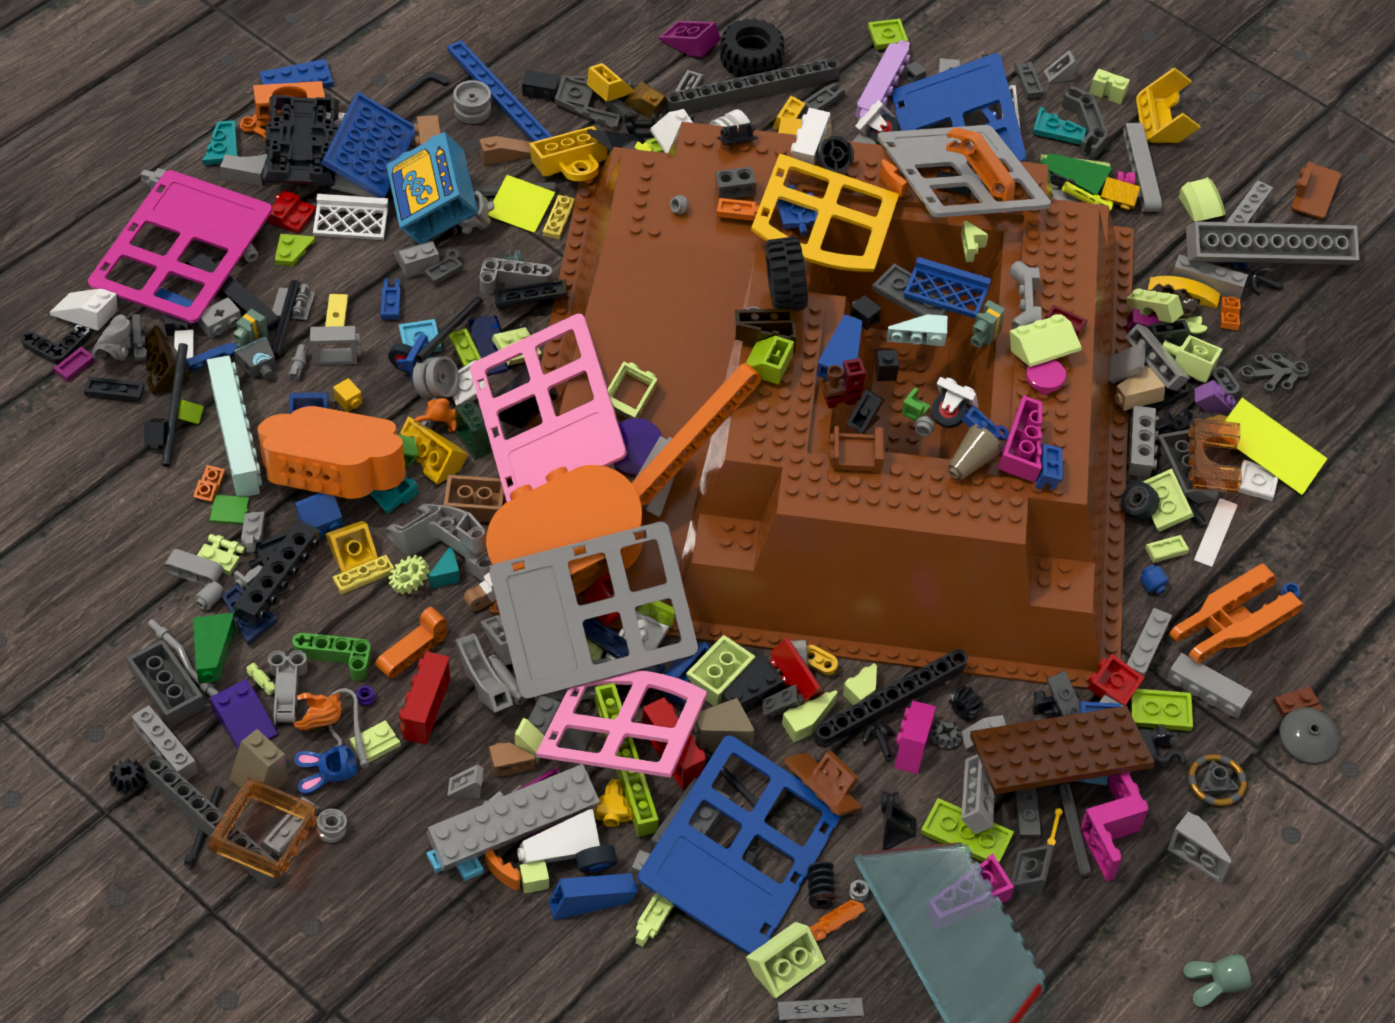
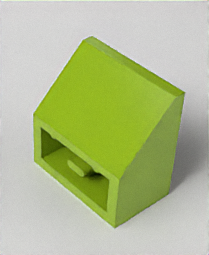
M773 336L756 342L746 363L761 375V379L779 385L793 357L794 341Z

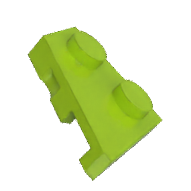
M280 234L275 265L294 266L298 259L306 253L307 247L315 243V236Z

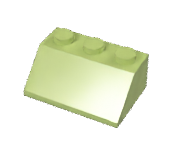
M1061 314L1010 330L1011 351L1029 367L1082 350L1072 323Z
M723 635L686 673V676L692 684L707 691L705 700L716 706L722 703V693L755 660V656Z
M794 922L746 957L756 978L774 998L783 994L825 963L809 926Z

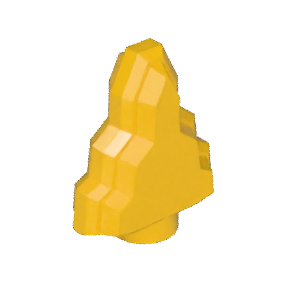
M611 779L606 786L605 794L599 797L600 802L593 809L596 820L603 821L605 826L613 828L618 827L620 823L633 820V811L628 805V799L623 796V786L620 780Z

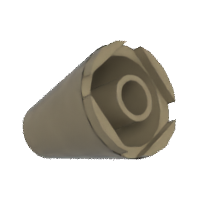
M977 424L969 428L948 464V472L953 478L964 479L1002 453L1003 449L999 450L998 448L1000 442L986 428H976Z

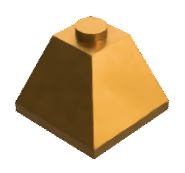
M641 81L634 89V93L630 94L624 101V104L652 119V114L657 115L667 103V95Z

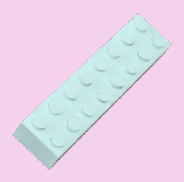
M230 356L208 359L211 386L236 496L247 497L260 494L259 486H262L259 463L255 460L257 455L253 446L252 434L248 431L250 430L247 417H244L247 416L243 404L242 391L239 388L240 383L236 374L235 362L231 363Z

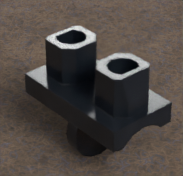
M1169 410L1163 411L1164 417L1156 420L1157 428L1162 434L1187 430L1189 427V420L1186 417L1178 416L1174 420Z
M1042 690L1034 692L1033 714L1044 713L1045 716L1051 715V718L1059 717L1061 713L1052 693L1050 697H1046L1045 692Z

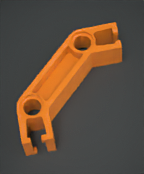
M956 127L949 131L947 138L959 139L961 143H958L957 140L947 143L946 151L964 154L989 189L995 201L1000 202V198L1003 201H1014L1015 182L983 136L978 132Z

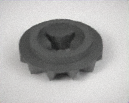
M947 719L945 721L938 720L937 723L932 724L930 738L940 748H954L961 742V727H958L955 722H949ZM943 729H944L946 732H950V735H949V736H947L946 734H943V735H942Z

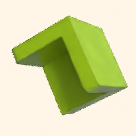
M180 399L178 419L199 424L204 406Z

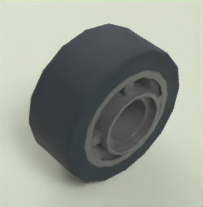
M1144 482L1131 484L1125 489L1121 497L1123 510L1136 520L1150 518L1158 509L1160 502L1159 494L1156 490Z

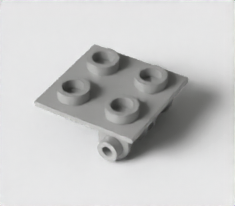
M302 284L299 287L295 306L293 307L292 319L307 320L315 292H310L307 284ZM279 287L272 309L277 317L281 316L288 288Z

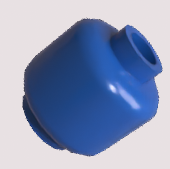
M1151 565L1141 571L1140 582L1148 593L1155 592L1158 595L1166 590L1165 586L1168 584L1169 579L1160 566L1155 567V565Z

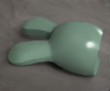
M1239 954L1224 957L1214 963L1192 961L1187 963L1183 970L1188 979L1213 978L1212 983L1198 989L1193 995V1002L1199 1007L1209 1005L1222 993L1242 992L1252 986L1246 960L1243 955Z

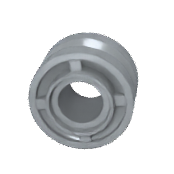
M337 809L322 811L317 818L316 832L318 837L328 843L342 840L346 834V816Z

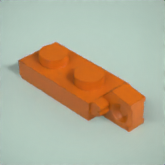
M720 198L716 217L754 221L759 205L751 201ZM763 210L761 216L768 217L769 212Z
M851 899L819 918L818 923L809 927L815 941L825 938L826 934L830 933V931L838 930L845 922L858 918L859 914L865 911L864 905Z

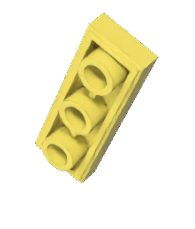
M558 195L544 227L543 236L560 240L574 207V198Z
M329 295L325 327L345 326L348 295Z
M384 555L333 576V581L342 595L390 575V571L395 570L387 555Z

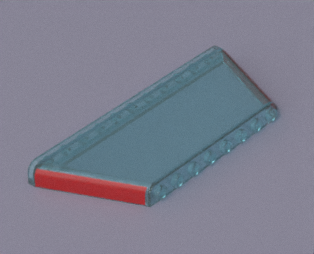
M961 842L866 852L854 856L855 863L944 1022L1020 1023L1046 988L1043 982L1046 977L1041 968L1036 969L1032 963L1035 961V958L1029 949L1025 951L1022 944L1025 942L1019 931L1016 933L1013 931L1011 926L1014 923L1009 914H1003L1001 908L1004 906L998 896L993 897L990 892L994 889L989 880H983L980 875L983 873V870L977 861L973 863L970 858L973 854L967 844L963 846Z

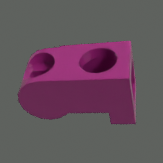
M1133 308L1127 317V332H1130L1137 324L1149 329L1150 324L1162 323L1163 321H1159L1156 316L1149 317L1140 314V310Z

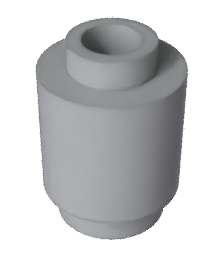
M215 581L208 583L195 595L197 607L202 610H210L222 598L224 593L223 587Z

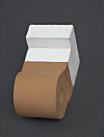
M490 573L483 576L485 580L475 588L467 590L464 594V600L473 611H479L496 600Z

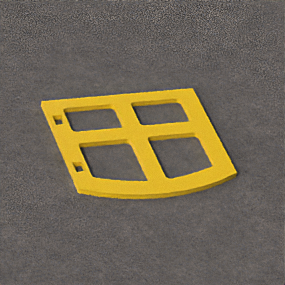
M779 154L751 231L765 241L788 237L769 225L776 202L781 199L818 213L808 243H801L805 261L840 270L874 272L899 194ZM792 169L827 181L829 185L824 198L820 199L785 187L783 183L788 170ZM777 172L784 173L783 177L776 176ZM845 187L880 199L882 203L878 215L873 217L838 205L837 199L841 188ZM763 210L769 212L768 217L761 216ZM831 218H837L871 230V236L863 256L844 255L821 250L820 247Z

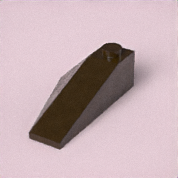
M154 325L145 337V349L147 350V356H149V363L146 364V369L150 372V376L147 377V384L151 393L155 395L172 390L178 352L161 329ZM185 364L183 383L188 380L191 374L187 364Z

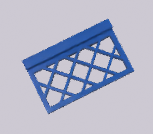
M918 257L903 297L976 318L989 292L991 279ZM916 276L925 278V280L918 281ZM934 282H938L944 285L937 287ZM930 284L933 289L925 291L922 286ZM953 287L961 289L962 291L955 292ZM918 288L920 290V293L916 294L909 291L911 289ZM948 289L951 294L943 296L940 291ZM936 293L939 298L932 299L929 295ZM971 293L981 296L974 298ZM967 295L969 300L962 302L959 297ZM955 299L957 304L952 305L949 304L947 301ZM973 304L976 310H968L965 306Z

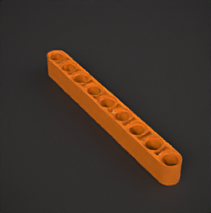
M748 363L740 365L631 483L639 496L641 505H647L726 421L731 415L732 410H736L759 385L761 375Z

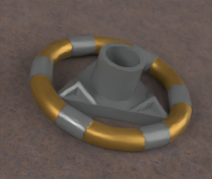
M1219 754L1201 756L1191 764L1188 770L1187 779L1190 789L1200 800L1212 806L1233 805L1246 792L1247 779L1243 769L1238 763L1226 756ZM1207 762H1211L1199 789L1195 773L1199 767ZM1216 762L1230 766L1236 772L1239 787L1228 776L1227 769L1219 766ZM1236 792L1225 799H1216L1205 794Z

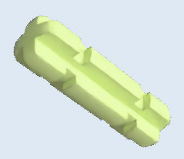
M255 663L248 665L246 668L247 673L253 677L262 689H265L264 691L268 695H273L275 693V684L272 681L270 682L271 679Z

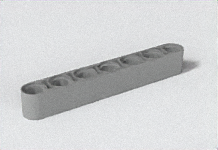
M1125 123L1123 135L1132 172H1135V185L1140 186L1138 198L1141 211L1143 213L1161 212V196L1143 124Z

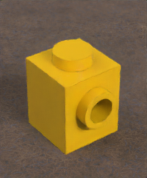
M349 378L333 387L334 399L346 412L356 409L363 404L362 392Z

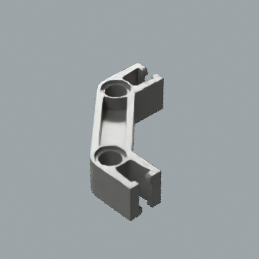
M1072 86L1069 93L1066 92L1064 95L1062 108L1077 114L1081 126L1086 128L1085 138L1081 142L1079 154L1085 155L1087 153L1086 150L1090 147L1092 149L1090 159L1095 160L1105 148L1108 131L1095 98L1091 94Z

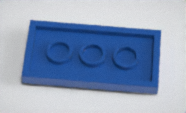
M326 59L259 72L262 85L322 81L323 89L334 87Z

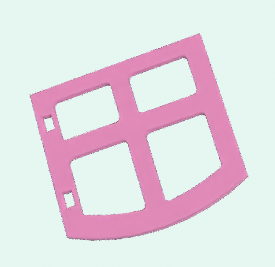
M640 670L570 687L536 752V756L671 778L705 702L707 691L675 677ZM615 683V685H632L616 719L574 714L587 687ZM648 688L662 690L687 700L674 728L632 722ZM574 691L579 692L577 697L572 696ZM568 728L609 734L599 753L558 747L565 730ZM552 734L557 735L555 740L550 739ZM625 737L668 743L659 762L616 756Z

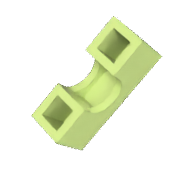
M1139 288L1132 291L1126 297L1130 312L1135 308L1140 310V314L1148 316L1155 311L1159 321L1173 323L1184 314L1179 295Z

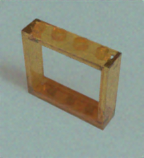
M248 777L211 834L208 850L279 879L283 872L286 873L291 864L290 859L297 856L301 841H306L310 826H315L318 818L316 816L317 806ZM251 797L304 819L279 862L225 840Z

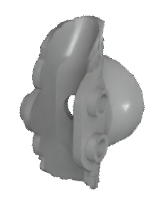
M117 315L104 330L92 350V357L94 359L106 357L107 352L114 359L118 358L119 361L125 360L131 348L134 346V342L131 337V324L126 319V316Z

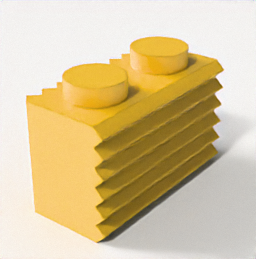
M1107 177L1101 199L1107 202L1111 201L1113 204L1120 205L1121 209L1129 211L1130 208H1135L1140 186Z

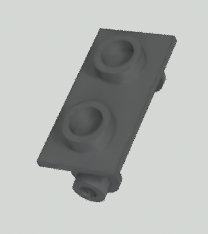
M795 684L763 699V716L775 717L786 711V706L793 708L801 705L804 697L802 694H797V685Z

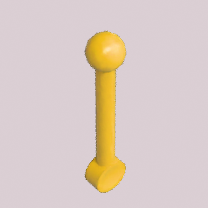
M1060 808L1055 810L1056 817L1051 837L1047 840V845L1052 844L1055 846L1056 841L1054 838L1059 818L1063 814Z

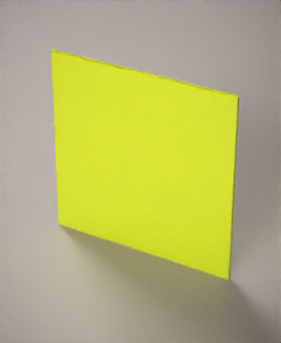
M507 175L493 200L495 209L488 212L487 216L535 233L555 192Z

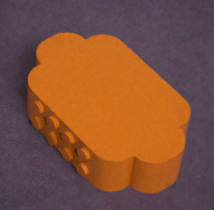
M308 406L299 408L291 414L270 416L258 426L262 464L266 467L268 480L274 484L354 499L364 497L373 490L392 489L398 486L406 477L403 441L397 435L396 425L390 420Z

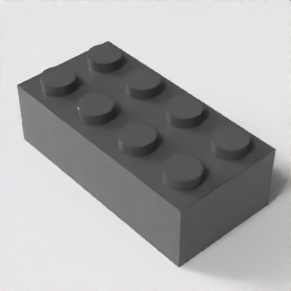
M163 639L127 658L131 674L168 728L205 709L203 695Z
M694 777L652 837L650 852L653 851L697 781V778ZM713 788L714 790H716L717 792H719L720 794H722L723 796H725L726 798H728V799L730 800V796H728V795H726L725 793H723V792H721V791H719V790ZM700 802L689 820V825L710 838L725 815L706 802Z

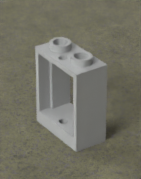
M355 326L310 327L313 365L357 364V358L361 356V345H357L360 344V334L356 333ZM351 343V348L320 349V344Z

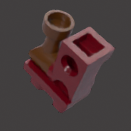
M861 358L843 361V368L839 365H831L828 368L827 377L830 381L823 383L822 392L829 409L836 408L839 403L854 405L857 400L861 399L866 376Z

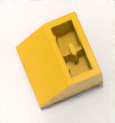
M603 63L589 67L587 85L606 102L634 93L633 88Z

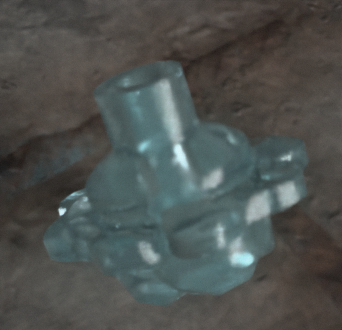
M515 250L514 255L505 258L507 260L526 262L521 257L522 251Z

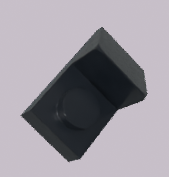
M866 389L846 424L864 434L880 419L877 413L885 400L871 390Z

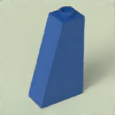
M844 314L818 361L816 376L830 380L827 377V370L831 365H839L843 368V361L858 358L862 327L861 320Z
M632 873L565 878L559 880L548 902L553 920H558L631 903L638 887L637 883L633 880Z

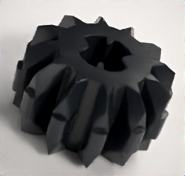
M965 685L955 689L949 700V703L952 705L951 709L955 710L961 719L965 718L968 721L977 717L984 706V703L981 701L982 697L978 696L977 691L975 692L972 687L968 688Z
M128 758L124 763L120 760L119 765H113V771L109 772L111 786L115 787L118 793L123 790L125 795L128 791L135 793V788H142V782H145L144 768L142 765H139L137 760L131 762Z

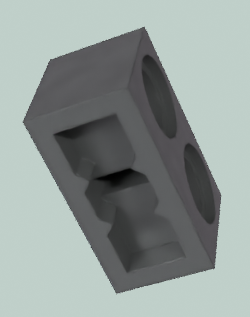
M752 167L715 171V185L719 199L756 196V180Z

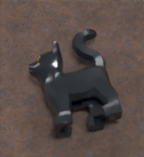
M1161 724L1153 730L1139 729L1155 762L1154 765L1169 764L1174 757H1177L1181 764H1185L1186 756L1179 750L1169 751L1163 758L1158 756L1156 745L1171 748L1170 738L1174 736V733L1169 732L1164 725Z

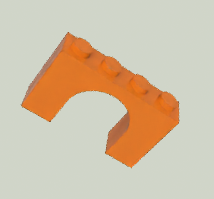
M322 81L253 85L257 119L271 118L268 116L269 97L273 95L325 98Z

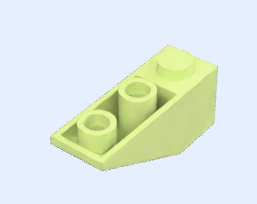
M836 690L830 693L826 692L817 699L808 700L803 705L790 708L783 713L782 725L793 742L812 735L817 726L835 705L837 699Z

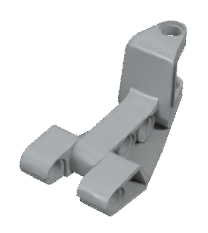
M424 503L416 508L418 518L406 526L402 527L393 523L385 528V533L389 540L404 554L412 555L439 541H443L465 557L468 571L479 580L484 581L483 576L489 573L491 562L485 550L487 549L486 533L470 512L453 506Z

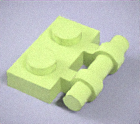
M210 534L208 541L213 543V545L204 544L197 556L218 562L224 568L223 573L231 576L240 562L239 557L236 556L237 552L244 554L246 547L241 546L239 542L225 540L223 536ZM225 547L229 550L228 552H225L223 550H220V548Z

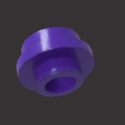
M362 686L356 691L360 705H370L375 701L376 694L371 687Z

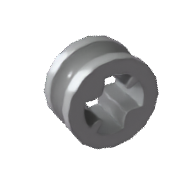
M855 880L851 883L849 895L857 902L864 901L868 896L869 886L863 880ZM856 888L863 889L862 894H858V891L855 892Z

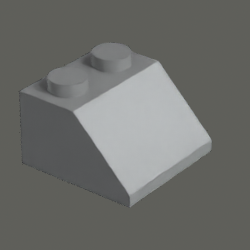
M424 242L394 251V256L406 278L423 274L425 269L439 262V253L433 242Z

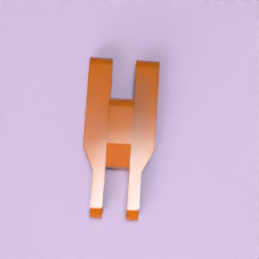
M1263 563L1208 595L1202 609L1176 625L1169 635L1178 643L1207 626L1214 635L1194 647L1189 653V656L1195 663H1200L1223 648L1246 646L1298 614L1304 607V604L1292 592H1288L1283 596L1279 595L1270 604L1263 605L1262 609L1253 614L1244 605L1240 606L1270 588L1277 581L1276 575Z

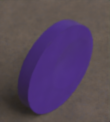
M631 418L619 424L627 454L622 460L614 464L623 472L638 475L659 437H663V435L652 422L641 418Z

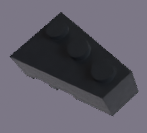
M761 652L722 693V703L737 698L744 712L748 713L761 706L763 699L782 691L784 680Z

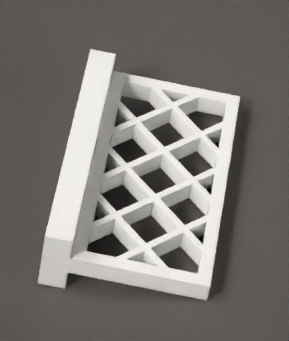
M317 194L313 236L384 240L387 215L389 214L388 198ZM321 210H329L331 212L325 217L320 214ZM346 211L348 215L341 218L337 213ZM358 212L366 214L360 220L355 216ZM376 213L383 214V217L378 221L373 217ZM335 216L339 221L331 225L327 220ZM352 217L356 222L349 227L345 221ZM370 218L374 223L366 227L363 222ZM323 223L329 227L326 230H318V226ZM343 224L346 227L344 231L339 232L335 229ZM359 225L364 229L360 233L353 231ZM378 226L381 234H373L371 230Z

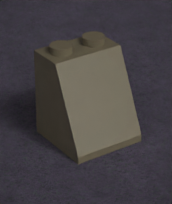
M737 698L700 711L691 731L699 750L702 749L704 751L708 749L710 752H715L723 738L728 735L753 748L754 728Z
M256 729L241 741L230 775V781L256 805H259L289 781L285 754Z

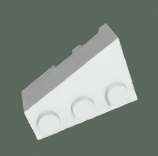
M809 108L807 114H804L802 117V128L797 130V141L792 144L790 153L793 154L795 159L815 165L819 144L825 137L828 138L830 136V112Z

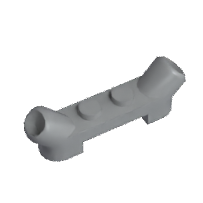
M1016 261L1010 268V276L1021 284L1019 285V296H1022V299H1020L1019 310L1023 312L1012 320V329L1032 324L1042 318L1041 307L1033 306V291H1037L1040 279L1039 268L1028 267L1022 261Z

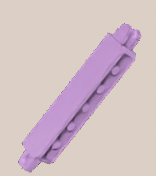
M900 40L898 44H889L857 103V119L865 116L870 107L878 100L886 106L887 97H891L893 86H897L899 75L903 74L905 64L908 65L910 61V55H908L909 42Z

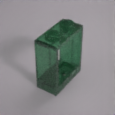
M470 399L455 406L456 435L474 460L490 454L491 443L483 415L476 404Z

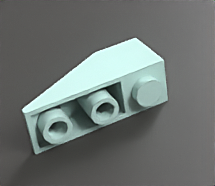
M927 314L889 326L887 342L945 346L947 316Z

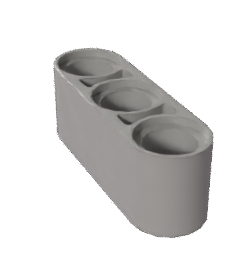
M174 549L163 566L169 574L205 586L213 581L218 582L224 571L223 566L218 562L178 549Z

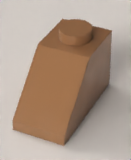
M510 742L489 746V756L495 778L535 769L534 755Z

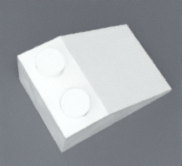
M103 289L72 292L50 311V315L98 331L118 311L117 295Z

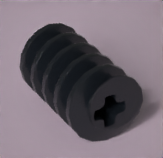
M819 861L808 867L809 904L813 908L827 909L834 905L832 902L835 899V894L833 893L835 891L833 886L835 880L832 878L834 877V864L831 862Z

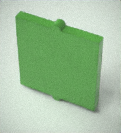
M215 495L213 506H211L210 522L243 525L245 513H248L249 497Z

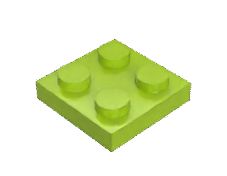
M900 19L868 22V30L876 50L886 49L889 44H898L900 40L908 42Z

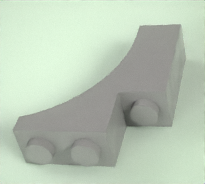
M225 154L220 165L221 177L225 180L262 186L264 183V164L268 155L239 157ZM273 164V170H277L278 164Z
M473 633L455 640L466 676L474 682L479 700L493 712L512 706L513 703L508 687L493 671L476 634Z

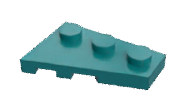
M1039 108L1033 129L1034 135L1081 145L1085 137L1086 128L1069 120L1059 119V115L1055 113L1051 115L1045 112L1044 108Z
M235 120L217 122L212 134V140L207 147V153L202 159L203 165L221 164L225 154L238 156Z

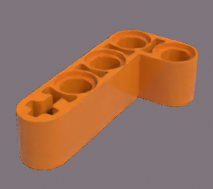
M433 607L425 609L420 616V626L381 654L376 660V667L390 679L399 675L424 656L426 651L429 652L445 639L448 632L446 618Z

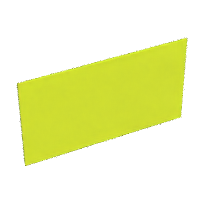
M1241 398L1216 432L1221 438L1301 495H1303L1328 459L1244 398Z

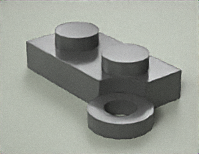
M447 250L445 253L446 258L424 270V276L434 286L463 270V264L458 260L460 257L458 250Z

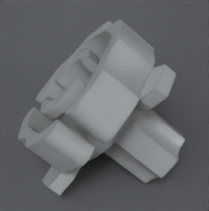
M479 191L474 193L475 199L479 198V201H476L478 213L458 223L462 227L464 234H470L472 228L476 226L480 230H484L490 225L491 219L487 215L488 212L495 209L492 201L488 202Z

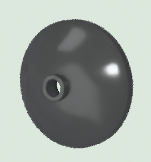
M1311 707L1296 708L1290 711L1280 724L1279 736L1284 749L1300 762L1306 764L1324 763L1332 758L1338 750L1340 743L1338 728L1327 714Z

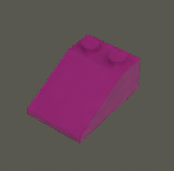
M677 21L659 36V40L689 56L703 57L710 49L716 46L721 37L716 22Z

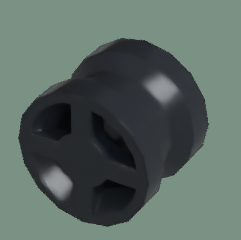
M882 791L881 812H885L887 801H891L899 806V792L888 794L886 791Z

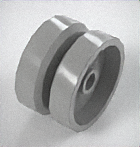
M470 80L457 85L453 94L454 114L456 117L468 124H477L488 119L491 114V91L489 87L482 82Z
M446 356L426 358L422 363L417 362L413 369V383L417 393L426 399L452 396L459 386V372L455 362Z

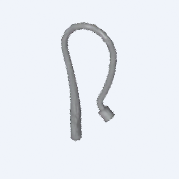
M347 688L338 689L331 694L346 692L353 697L355 745L359 755L360 766L366 768L369 766L359 728L357 695ZM327 726L330 733L338 741V745H335V747L342 745V739L337 735L332 726Z

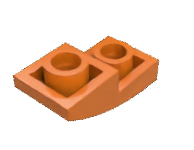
M883 159L880 166V176L885 185L892 192L898 193L899 198H902L906 194L907 181L897 175V167Z
M1222 296L1221 328L1239 330L1240 299Z
M206 465L202 480L198 481L193 498L213 502L225 477V469Z
M493 850L486 852L485 864L493 875L506 886L516 891L519 890L522 877L518 869H514L510 862L504 865L499 855L496 856Z

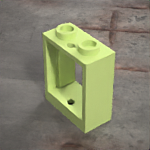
M623 362L608 387L615 413L626 419L639 418L658 386L656 375L649 371L644 372L640 370L634 363L630 362L628 364ZM626 374L649 385L636 409L613 398Z

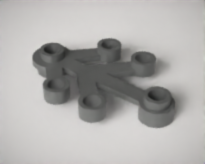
M1279 353L1272 354L1270 361L1265 359L1263 355L1258 354L1254 357L1253 364L1257 367L1265 366L1269 369L1255 370L1252 366L1246 365L1241 368L1239 376L1244 382H1249L1253 378L1273 376L1263 387V392L1270 395L1273 394L1275 386L1284 375H1290L1287 381L1282 382L1280 389L1284 393L1291 392L1294 382L1298 378L1306 377L1309 369L1305 362L1296 361L1293 363L1282 357ZM1282 364L1287 368H1282L1278 365Z

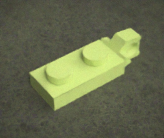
M655 893L638 920L636 931L639 933L636 936L635 943L643 947L649 937L654 938L674 905Z

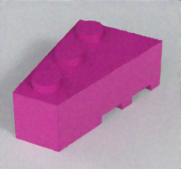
M912 700L911 707H906L903 718L905 720H902L901 732H898L896 744H899L894 768L918 774L936 706Z

